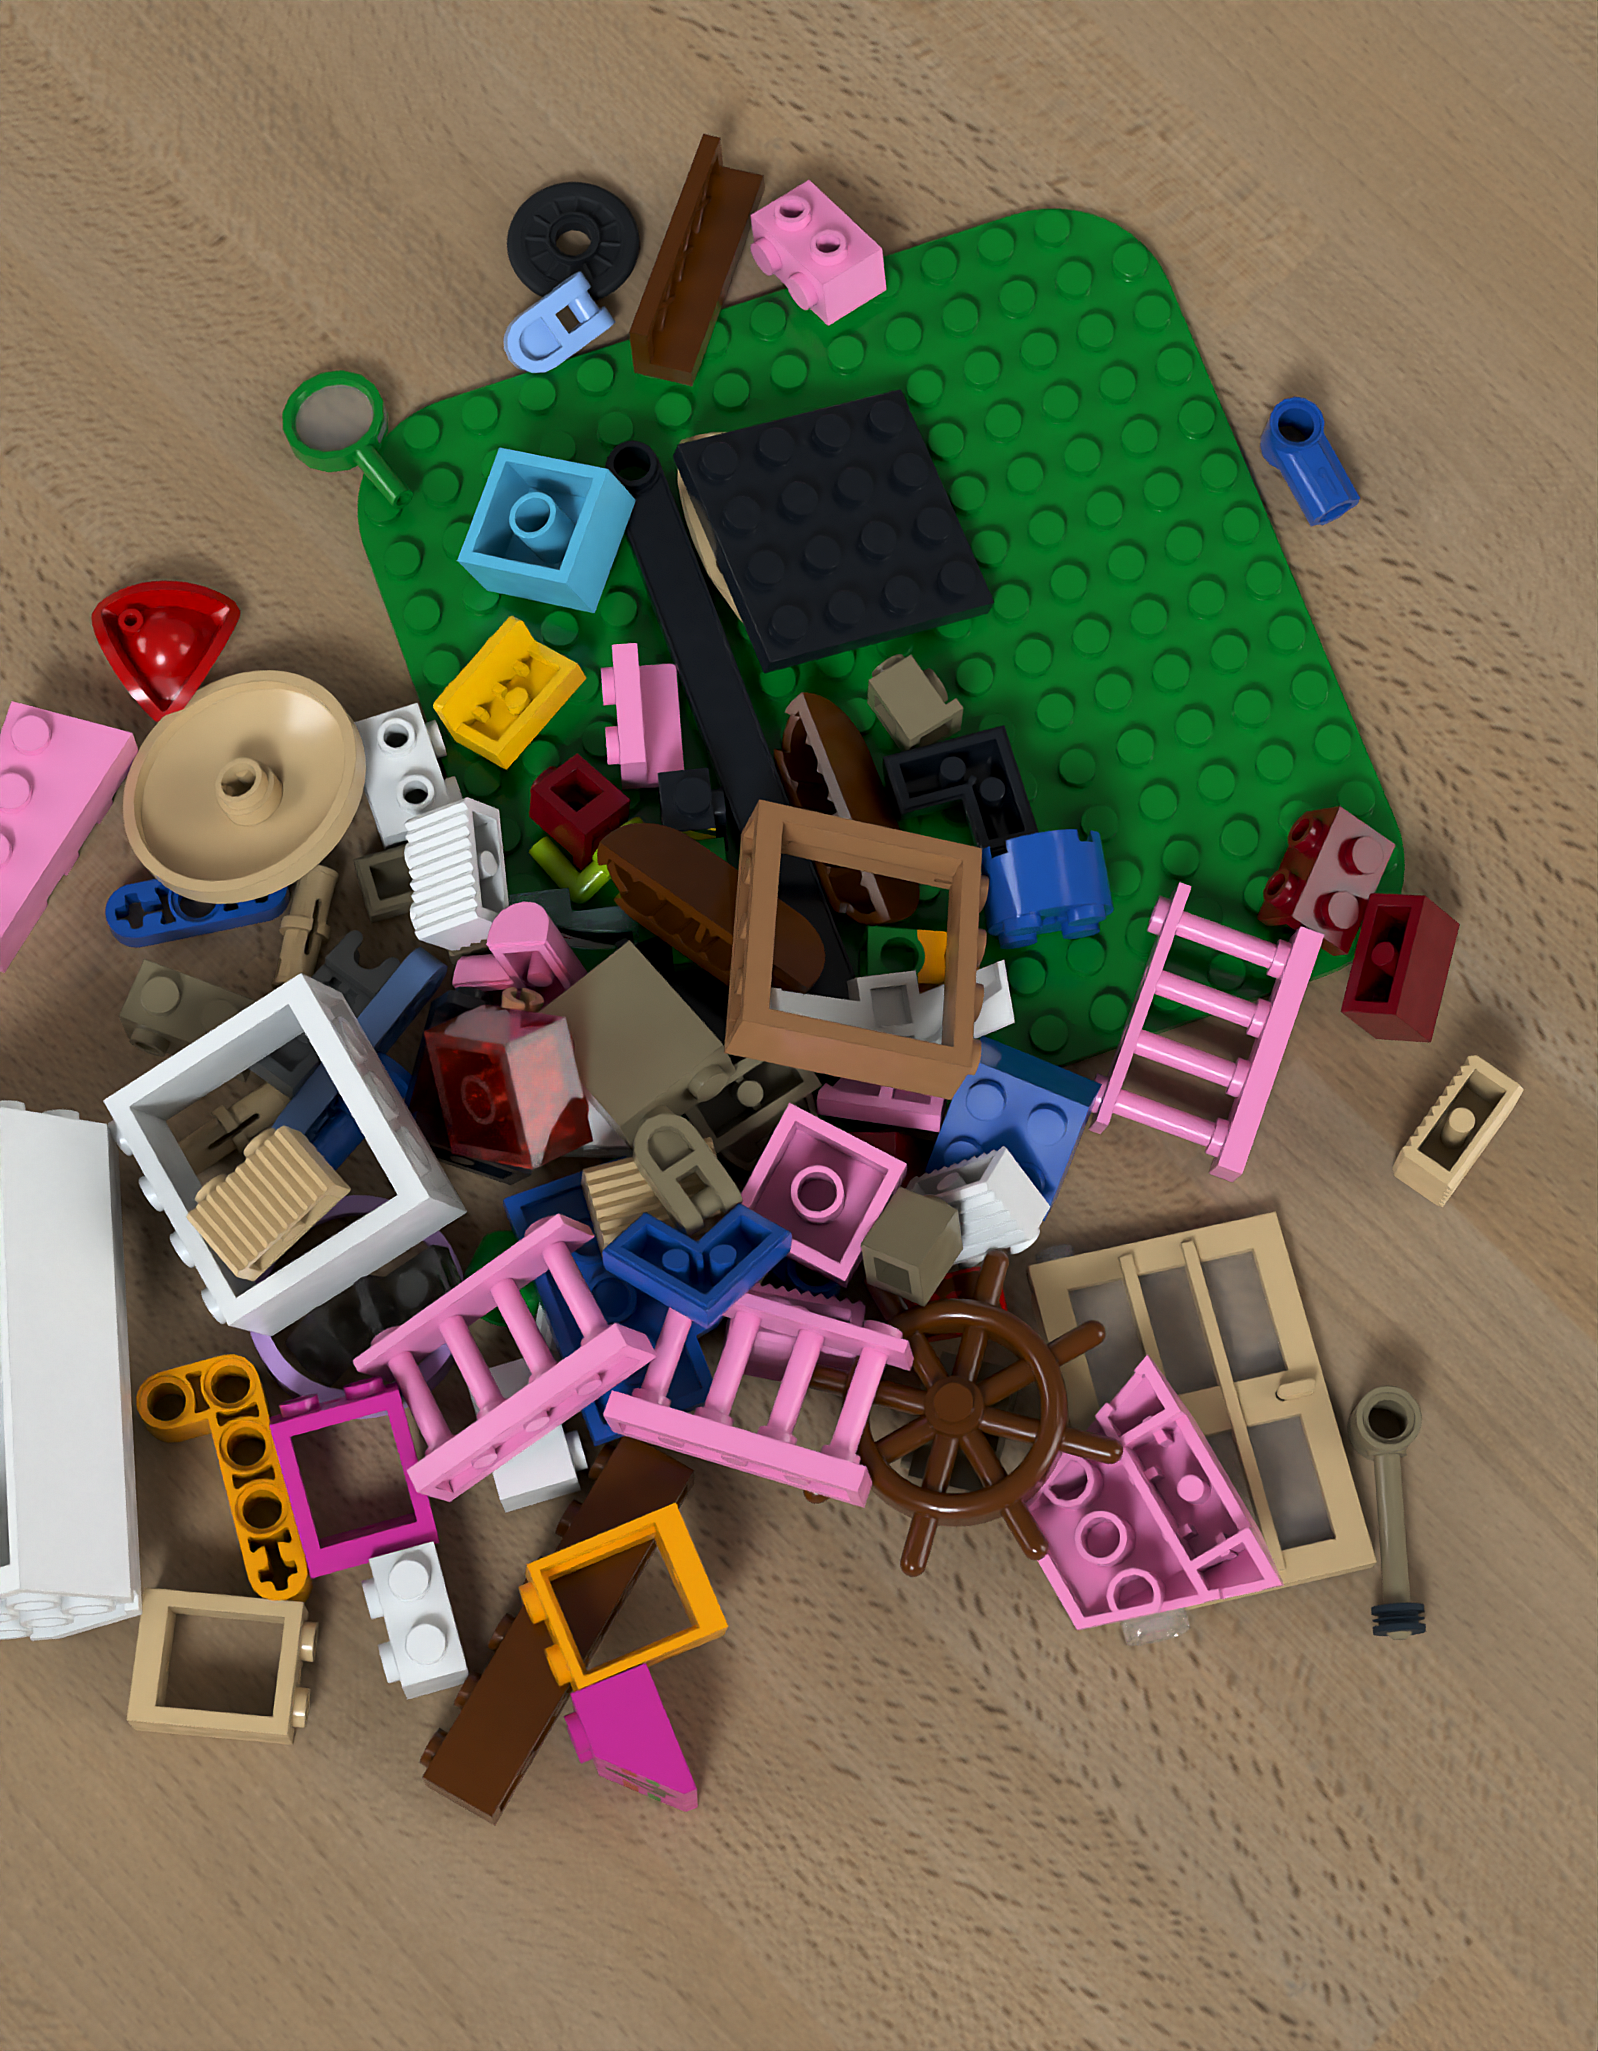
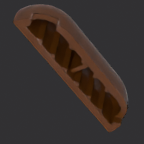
M800 693L785 710V713L790 714L784 730L782 749H774L775 766L790 806L900 830L870 751L854 723L838 706L828 699L814 693ZM811 860L825 898L830 906L837 913H845L858 923L869 926L890 925L908 918L917 909L920 897L919 883Z
M634 823L611 831L599 842L597 862L598 865H607L609 874L620 892L614 898L616 904L636 922L729 987L738 870L690 836L671 827L653 823ZM777 898L771 988H781L782 991L805 995L822 973L825 963L824 946L819 934L811 923L796 910Z

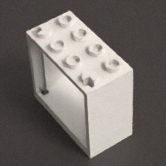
M303 973L295 976L103 1100L113 1117V1120L108 1123V1128L114 1141L126 1155L131 1156L133 1154L144 1173V1176L139 1178V1184L144 1195L157 1211L161 1212L164 1210L176 1230L170 1234L171 1243L179 1257L188 1267L196 1266L207 1286L201 1291L202 1298L210 1313L221 1324L227 1322L228 1326L273 1336L467 1213L466 1208L343 994ZM305 1032L395 1189L397 1196L256 1284L255 1281L236 1277L186 1218L188 1212L197 1207L198 1203L195 1201V1196L202 1186L168 1127L166 1120Z

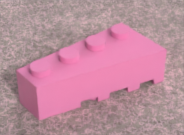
M11 701L0 733V972L5 973L48 906V897L63 874L67 876L78 859L80 847L95 824L101 823L112 806V798L125 777L128 776L132 762L139 751L132 732Z

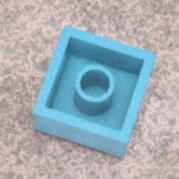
M499 447L457 561L487 591L595 613L636 499L609 469Z

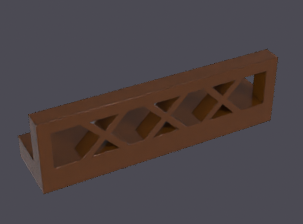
M707 134L702 135L629 331L634 373L692 387L752 225L750 215L757 212L765 190L764 175L723 166L720 137Z

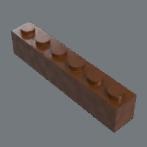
M622 1436L616 1447L606 1443L590 1469L588 1477L596 1482L583 1503L573 1499L557 1525L555 1534L562 1537V1540L555 1552L675 1502L678 1509H680L694 1485V1470L638 1439ZM654 1538L550 1581L586 1669L658 1547ZM527 1578L525 1579L523 1585L528 1583ZM524 1604L516 1617L506 1613L498 1624L488 1644V1648L495 1652L482 1675L474 1670L469 1674L454 1701V1706L461 1709V1712L448 1733L440 1728L435 1732L419 1762L427 1767L422 1778L428 1788L494 1826L571 1696L570 1693H573L570 1682L562 1686L558 1685L548 1663L544 1649L554 1645L545 1621L533 1624Z

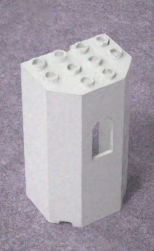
M4 1100L0 1101V1640L30 1636L31 1641L67 1637L142 1614L119 1152L107 1124L80 1120L79 1113L73 1110L59 1109L43 1113L26 1111L25 1104L22 1102Z

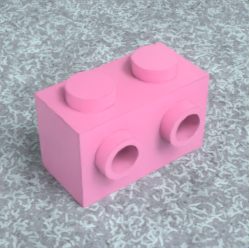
M807 180L750 215L754 243L751 244L750 248L759 268L769 276L772 274L776 275L787 286L796 304L803 310L810 308L827 326L887 290L882 248L810 180Z

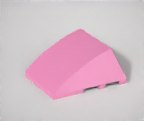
M1148 1354L1135 1368L1134 1371L1136 1373L1110 1403H1105L1095 1415V1421L1086 1430L1117 1439L1123 1447L1122 1458L1117 1463L1105 1464L1063 1453L1047 1482L1025 1503L1049 1543L1047 1555L1037 1561L1077 1630L1284 1586L1262 1533L1194 1417Z

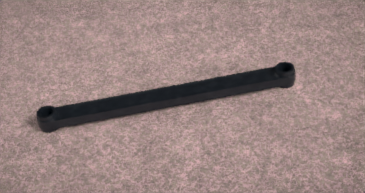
M634 440L626 441L617 445L607 457L605 468L609 469L636 499L624 534L673 664L676 667L679 680L720 788H723L724 799L741 842V833L759 799L790 806L660 461L654 451L646 444ZM632 466L641 467L648 472L639 480L632 481L623 479L618 475L621 470ZM781 853L778 898L811 923L819 934L825 951V963L822 973L806 994L850 1000L847 981L856 978L813 863L810 859Z

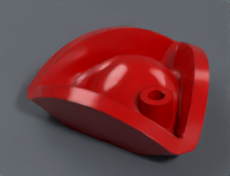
M150 581L120 589L103 599L94 609L91 621L97 641L110 666L135 701L151 719L158 723L164 716L183 710L229 640L238 623L241 611L234 600L205 586L181 581Z

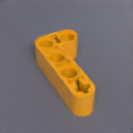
M228 1354L161 1371L148 1377L138 1390L136 1408L148 1431L155 1438L167 1443H173L212 1433L247 1576L257 1597L272 1601L286 1600L305 1603L313 1588V1578L311 1579L269 1427L271 1412L266 1392L254 1365L245 1357ZM230 1377H241L250 1382L247 1395L236 1403H224L216 1398L218 1387L224 1380ZM167 1394L183 1396L186 1399V1405L183 1412L177 1418L162 1421L153 1417L155 1403L161 1397ZM255 1438L266 1444L264 1455L257 1463L242 1466L232 1461V1453L239 1442ZM271 1500L282 1506L280 1518L274 1525L258 1529L248 1524L249 1512L255 1504ZM278 1547L289 1573H294L288 1577V1588L277 1591L274 1584L269 1581L274 1578V1570L266 1549Z

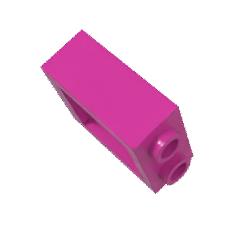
M382 1376L370 1377L343 1386L344 1397L320 1403L317 1394H309L287 1400L279 1404L281 1414L271 1416L269 1419V1427L311 1579L369 1563L370 1558L434 1541V1544L440 1543L429 1497L417 1493L406 1471L419 1461L398 1384L394 1382L384 1385ZM387 1410L414 1513L319 1539L291 1436Z

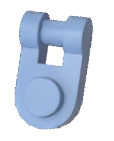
M581 271L561 282L550 293L515 317L507 326L504 335V350L509 361L518 369L529 373L549 371L615 323L607 308L604 306L599 309L587 292L591 285ZM567 305L580 322L569 332L566 331L555 315Z

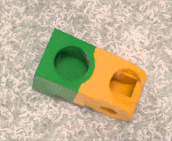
M867 926L858 945V977L916 970L919 994L943 985L945 981L947 932Z

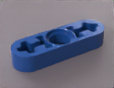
M152 879L118 888L107 901L105 915L113 936L120 943L129 947L140 948L271 921L279 917L288 907L290 888L287 886L269 894L268 901L263 903H256V899L236 903L237 909L228 911V904H215L214 909L208 915L201 918H192L184 914L180 909L183 896L171 891L157 879ZM168 895L169 908L175 922L166 924L162 911L143 916V926L136 929L131 928L128 920H119V918L129 915L128 905L133 903H140L144 912L162 910L163 907L159 897Z

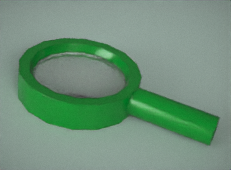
M344 370L322 372L304 381L289 396L282 412L283 432L297 459L309 468L325 472L346 471L358 466L395 509H401L410 503L413 498V492L378 453L388 432V411L376 386L361 374Z

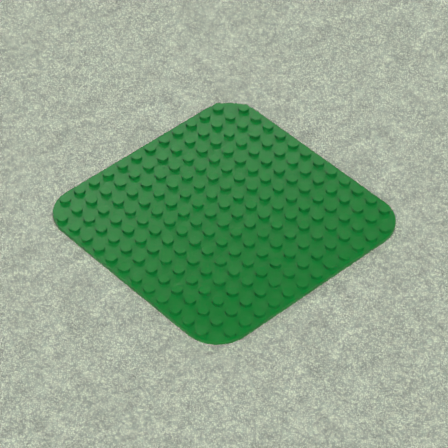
M1049 208L1029 210L884 256L883 262L887 290L829 326L810 308L808 310L801 309L793 300L788 288L721 309L693 387L634 373L629 339L567 359L546 372H527L428 405L407 417L388 433L378 453L413 492V498L405 507L395 509L370 479L363 474L358 495L357 517L367 559L426 722L436 720L447 754V756L440 758L446 777L455 776L462 798L468 797L499 809L509 906L523 901L535 902L545 909L557 928L600 933L632 932L633 945L656 937L655 934L628 916L616 904L614 898L620 892L612 879L587 902L576 904L565 895L534 860L529 851L539 840L546 836L551 839L571 863L573 856L529 817L530 789L536 778L544 770L551 766L558 768L578 753L631 800L628 821L640 817L644 823L662 825L658 787L622 790L620 764L608 765L605 727L618 726L616 705L603 706L601 668L613 667L612 645L637 643L639 666L673 664L625 534H623L595 613L487 591L457 561L499 447L605 468L607 457L617 445L626 441L642 442L654 451L662 466L774 763V749H782L783 734L790 714L785 713L786 708L800 693H814L838 706L859 730L870 751L888 797L882 768L883 757L901 751L867 703L869 679L873 678L872 672L888 658L897 654H903L905 658L912 655L922 671L930 668L938 676L948 695V700L944 703L947 704L957 698L963 707L961 730L945 740L1005 726L1039 833L1078 829L1080 841H1087L1091 830L1100 833L1114 911L1106 916L1105 920L1099 922V933L1083 938L1064 939L1062 931L1038 934V942L1021 948L1002 949L1000 948L998 936L990 935L987 931L984 909L979 913L978 928L985 929L987 934L986 947L980 963V969L1001 960L1005 961L1015 1023L984 1035L985 1037L1061 1068L1117 1049L1156 938L1155 934L1146 931L1153 908L1159 895L1170 898L1171 893L1179 882L1192 886L1183 911L1277 944L1279 939L1289 942L1290 937L1296 930L1287 924L1266 926L1257 919V916L1265 900L1263 897L1264 888L1270 877L1278 871L1289 846L1287 841L1288 834L1294 823L1306 811L1341 806L1394 843V850L1375 893L1401 894L1405 858L1402 838L1396 819L1169 280L1154 255L1143 243L1131 233L1107 219L1070 209ZM901 389L995 603L988 614L764 674L743 623L710 579L692 541L678 488V468L672 457L676 447L681 440L710 432H730ZM632 466L621 470L618 475L623 479L632 481L639 480L648 472L641 467ZM510 616H514L524 622L535 641L578 663L586 676V680L511 766L505 770L456 742L434 710L433 704L443 693L447 685L458 676L480 651L486 641L495 634ZM677 674L684 770L708 767L711 789L720 788ZM725 802L728 840L726 860L727 863L738 870L741 842ZM962 805L903 821L897 820L901 831L974 846ZM574 865V867H575L580 873L583 871V870H579V869ZM919 883L920 897L915 912L902 921L879 927L947 932L949 890ZM828 903L857 978L858 945L869 925L858 923L845 913H837ZM1362 923L1347 955L1332 956L1320 947L1309 982L1337 972L1353 963ZM1177 935L1174 936L1163 967L1165 971L1250 1002L1270 996L1276 978L1266 975L1267 968ZM570 946L588 973L615 952V949ZM1154 994L1142 1029L1158 1035L1212 1015ZM814 1072L822 1086L812 1092L816 1103L818 1091L826 1083L833 1087L841 1077ZM947 1099L946 1108L950 1106L952 1100ZM818 1114V1118L845 1132H878L894 1126ZM717 1154L718 1161L733 1182L751 1176L752 1173H747L731 1166ZM601 1158V1159H602L603 1161H605V1162H608V1161H611V1160H614V1159H617V1158Z

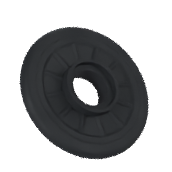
M583 182L554 184L530 196L515 213L507 236V252L514 272L528 289L542 298L568 277L581 271L591 285L587 292L594 301L602 299L617 290L628 279L636 265L640 250L638 226L634 216L624 202L602 187ZM569 231H580L586 234L591 241L588 249L578 255H567L561 252L556 243L561 235Z

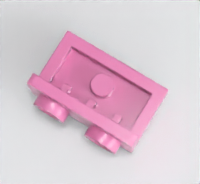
M637 643L612 645L613 667L601 668L603 706L616 705L618 726L605 727L608 765L620 764L622 790L658 787V773L684 770L676 667L673 664L639 666Z

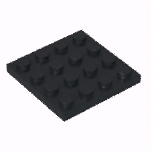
M901 389L678 444L672 457L764 674L988 614L995 603Z

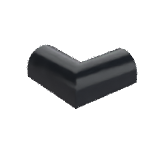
M1004 725L883 757L882 768L885 786L891 807L898 821L962 805L974 846L982 849L990 846L992 858L1008 853L1006 840L1039 833Z

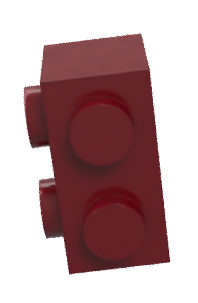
M1370 893L1340 1012L1375 1039L1431 1043L1460 924L1425 895Z

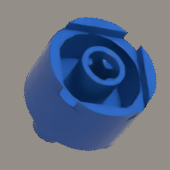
M1078 829L1046 831L1006 840L1008 853L994 858L991 857L990 846L982 849L981 875L988 876L989 878L988 895L983 908L986 926L990 935L998 936L1000 948L1002 949L1029 946L1038 942V934L1062 931L1064 939H1077L1100 932L1099 922L1105 920L1106 916L1114 911L1101 836L1097 831L1091 830L1087 841L1079 840Z

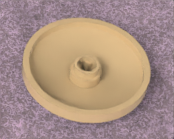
M257 670L228 676L202 687L195 692L183 710L164 716L156 724L140 746L132 762L124 788L122 805L125 832L133 851L150 873L165 887L176 894L199 902L213 904L246 902L267 896L289 886L310 872L333 850L350 826L358 809L366 774L365 751L358 728L343 706L328 690L315 681L299 674L276 670Z

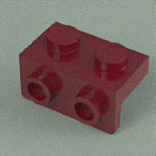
M1341 806L1306 811L1294 823L1288 834L1287 841L1289 846L1278 871L1270 877L1264 888L1263 897L1265 900L1257 919L1266 926L1287 924L1294 930L1302 926L1324 934L1321 944L1322 949L1332 956L1347 955L1363 921L1369 894L1375 893L1395 844Z

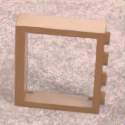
M759 799L741 833L724 1053L952 1100L968 1074L975 1076L982 1050L981 1041L973 1039L974 1022L977 1021L984 999L983 984L976 983V969L982 961L987 939L986 930L978 928L979 913L985 906L989 889L988 876L981 875L982 848ZM781 853L949 890L941 1044L769 1009Z

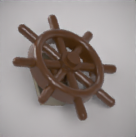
M999 1249L990 1250L985 1254L972 1300L940 1299L927 1302L925 1307L916 1305L909 1308L902 1297L867 1284L866 1273L863 1275L864 1285L886 1320L885 1324L900 1330L903 1333L901 1339L909 1341L914 1357L912 1366L922 1381L920 1389L880 1379L873 1405L919 1417L874 1442L869 1412L856 1451V1455L861 1458L859 1464L867 1467L871 1477V1490L887 1505L912 1518L900 1560L901 1570L909 1577L920 1576L925 1571L937 1526H972L1001 1517L1004 1519L1024 1555L1034 1561L1043 1559L1049 1551V1543L1025 1503L1047 1482L1061 1454L1066 1453L1105 1464L1117 1463L1123 1455L1122 1444L1117 1439L1068 1427L1067 1392L1060 1367L1101 1344L1106 1337L1104 1325L1097 1320H1088L1046 1344L1037 1332L1023 1320L998 1307L1009 1266L1008 1256ZM945 1333H963L957 1354L942 1351L940 1360L927 1339ZM990 1339L1007 1348L1019 1360L1007 1367L984 1362L983 1358L988 1340ZM856 1355L849 1371L816 1363L808 1388L842 1396L843 1408L860 1356ZM885 1364L883 1372L888 1367V1364ZM1035 1382L1040 1396L1041 1419L1013 1413L1019 1390ZM1006 1438L1031 1444L1032 1447L1024 1460L1010 1474H1007L1000 1462ZM901 1458L900 1467L909 1469V1481L898 1474L889 1464ZM803 1490L805 1498L810 1503L820 1504L830 1499V1497Z

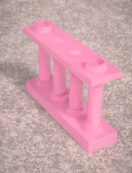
M1179 882L1171 893L1170 898L1159 895L1149 919L1146 931L1155 934L1156 938L1108 1075L1106 1077L1097 1073L1093 1080L1102 1084L1091 1111L1094 1115L1089 1130L1101 1134L1109 1125L1112 1113L1205 1146V1154L1214 1156L1209 1174L1234 1182L1243 1174L1324 934L1300 926L1290 937L1289 942L1279 939L1277 944L1268 942L1183 911L1192 886ZM1174 936H1180L1267 968L1266 975L1276 978L1269 1000L1266 1001L1259 998L1256 1003L1163 970ZM1154 994L1247 1027L1246 1034L1256 1037L1248 1061L1238 1057L1236 1063L1143 1030L1142 1027ZM1133 1053L1225 1086V1093L1235 1097L1228 1119L1225 1120L1217 1117L1214 1123L1121 1089Z
M559 1213L534 1222L526 1229L523 1239L401 1326H394L379 1333L371 1341V1347L352 1360L358 1372L374 1377L382 1376L383 1380L389 1382L394 1379L396 1380L428 1445L425 1451L426 1457L406 1470L417 1493L451 1502L657 1357L646 1334L617 1323L608 1325L571 1255V1253L595 1237L588 1225ZM547 1270H550L584 1336L581 1341V1347L561 1362L555 1361L519 1291ZM497 1306L532 1373L528 1379L529 1384L510 1398H503L468 1328ZM445 1343L480 1410L476 1416L477 1421L457 1435H452L417 1365L419 1361Z
M745 1293L722 1315L734 1320L704 1407H696L693 1415L670 1408L671 1401L666 1398L693 1321L669 1307L654 1349L657 1357L650 1361L641 1388H634L631 1396L611 1391L603 1414L611 1430L624 1436L864 1508L872 1486V1480L867 1467L859 1464L861 1458L856 1455V1451L885 1364L909 1371L911 1369L914 1357L909 1341L901 1339L903 1333L897 1328L882 1322L866 1320L863 1327ZM759 1327H763L797 1338L767 1426H759L758 1432L753 1433L733 1427L734 1420L729 1414ZM822 1345L858 1355L860 1358L831 1444L823 1445L821 1452L797 1446V1438L792 1433Z

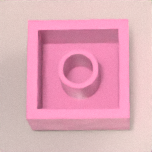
M789 1103L741 1193L743 1202L740 1204L792 1233L791 1249L785 1257L847 1288L863 1258L861 1243L901 1186L907 1175V1164Z

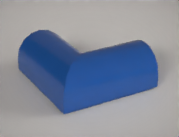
M740 1203L698 1241L644 1212L602 1250L603 1264L605 1270L708 1329L790 1252L792 1233Z

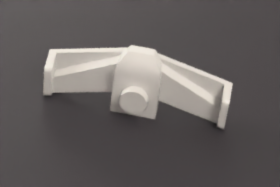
M1004 960L976 970V983L983 984L984 999L977 1021L974 1022L973 1039L980 1038L1015 1023ZM916 970L857 977L847 981L850 1000L810 994L803 995L802 993L782 991L781 988H771L769 1009L941 1044L944 984L919 994Z

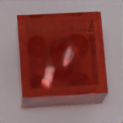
M484 1004L424 1031L453 1154L535 1169L593 1141L588 1119L589 1106L582 1092L574 1058L575 1044L568 1030L565 1017Z

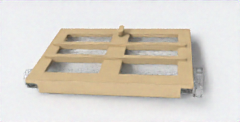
M1276 1211L1079 1255L1074 1254L1072 1245L1053 1246L1035 1255L1037 1264L1027 1266L1025 1273L1032 1295L1031 1304L1039 1334L1045 1343L1053 1341L1088 1320H1097L1106 1329V1337L1101 1344L1060 1367L1067 1392L1068 1427L1086 1431L1095 1421V1415L1106 1402L1110 1403L1136 1373L1134 1371L1135 1368L1148 1354L1203 1432L1261 1531L1284 1583V1586L1120 1621L1126 1645L1139 1646L1151 1644L1185 1633L1190 1629L1186 1610L1374 1567L1377 1563Z

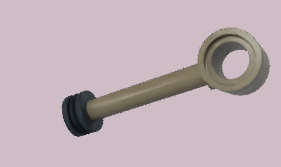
M1380 1386L1369 1391L1354 1408L1348 1420L1347 1432L1354 1449L1363 1457L1374 1461L1384 1604L1371 1607V1615L1378 1616V1619H1374L1372 1622L1379 1623V1625L1372 1627L1373 1635L1389 1636L1393 1640H1406L1410 1635L1426 1632V1625L1419 1623L1425 1617L1418 1616V1614L1425 1612L1424 1604L1411 1603L1400 1464V1458L1406 1456V1449L1420 1431L1422 1415L1417 1401L1410 1393L1396 1386ZM1376 1409H1384L1393 1413L1400 1424L1399 1436L1386 1439L1375 1434L1369 1425V1412Z

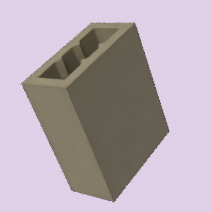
M630 940L528 1020L545 1052L632 1151L637 1131L648 1118L658 1114L682 1116L698 1102H706L714 1098L725 1087L728 1078L736 1073L729 1055L724 1053L723 1043Z

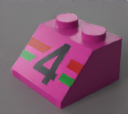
M646 1663L570 1693L574 1712L565 1715L564 1719L580 1764L593 1759L599 1776L681 1811L687 1812L698 1807L696 1785Z

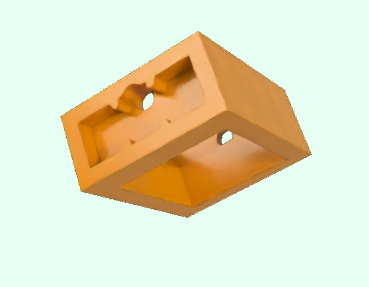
M676 1502L526 1564L525 1576L528 1583L518 1587L532 1623L535 1624L544 1620L554 1645L545 1648L544 1651L558 1685L562 1686L570 1682L574 1692L644 1663L647 1664V1667L667 1660L725 1635L729 1627ZM654 1538L691 1627L587 1670L550 1581Z

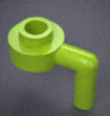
M636 817L629 820L622 826L634 823H644V821L640 817ZM548 836L539 840L529 851V854L557 886L576 904L587 902L612 879L607 865H598L597 850L593 854V861L581 873Z

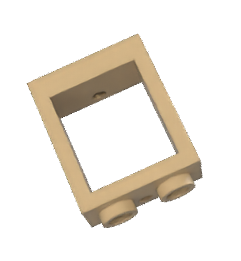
M144 1587L142 1614L140 1615L127 1713L128 1723L134 1730L293 1745L295 1727L306 1728L308 1722L310 1688L300 1687L303 1661L314 1662L318 1642V1622L308 1621L309 1612L304 1602L272 1601V1599ZM176 1614L284 1624L272 1717L164 1707Z

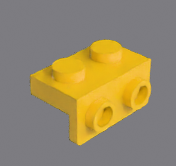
M510 616L495 634L486 641L485 645L458 676L447 685L443 693L434 702L433 708L456 742L507 770L586 680V676L578 663L535 641L524 622L514 616Z

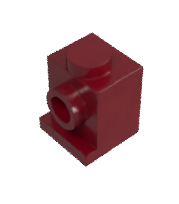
M578 753L560 767L551 766L544 770L536 778L530 789L529 817L573 856L572 863L579 870H583L593 861V854L598 849L599 842L606 835L628 822L631 800Z

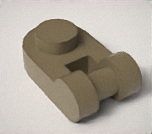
M658 1114L648 1118L639 1127L633 1144L634 1162L641 1175L666 1208L668 1216L678 1231L690 1237L704 1228L703 1220L719 1209L723 1213H727L738 1203L743 1202L742 1196L731 1177L696 1128L687 1119L676 1114ZM696 1172L704 1183L705 1188L689 1198L679 1185V1182Z

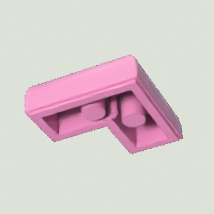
M523 901L512 904L502 910L493 920L486 944L492 954L462 956L457 961L452 985L455 989L456 987H471L484 991L493 997L492 1004L498 1006L502 1005V993L506 988L516 987V999L520 1000L521 988H526L539 993L544 998L541 1011L588 972L545 909L535 902Z

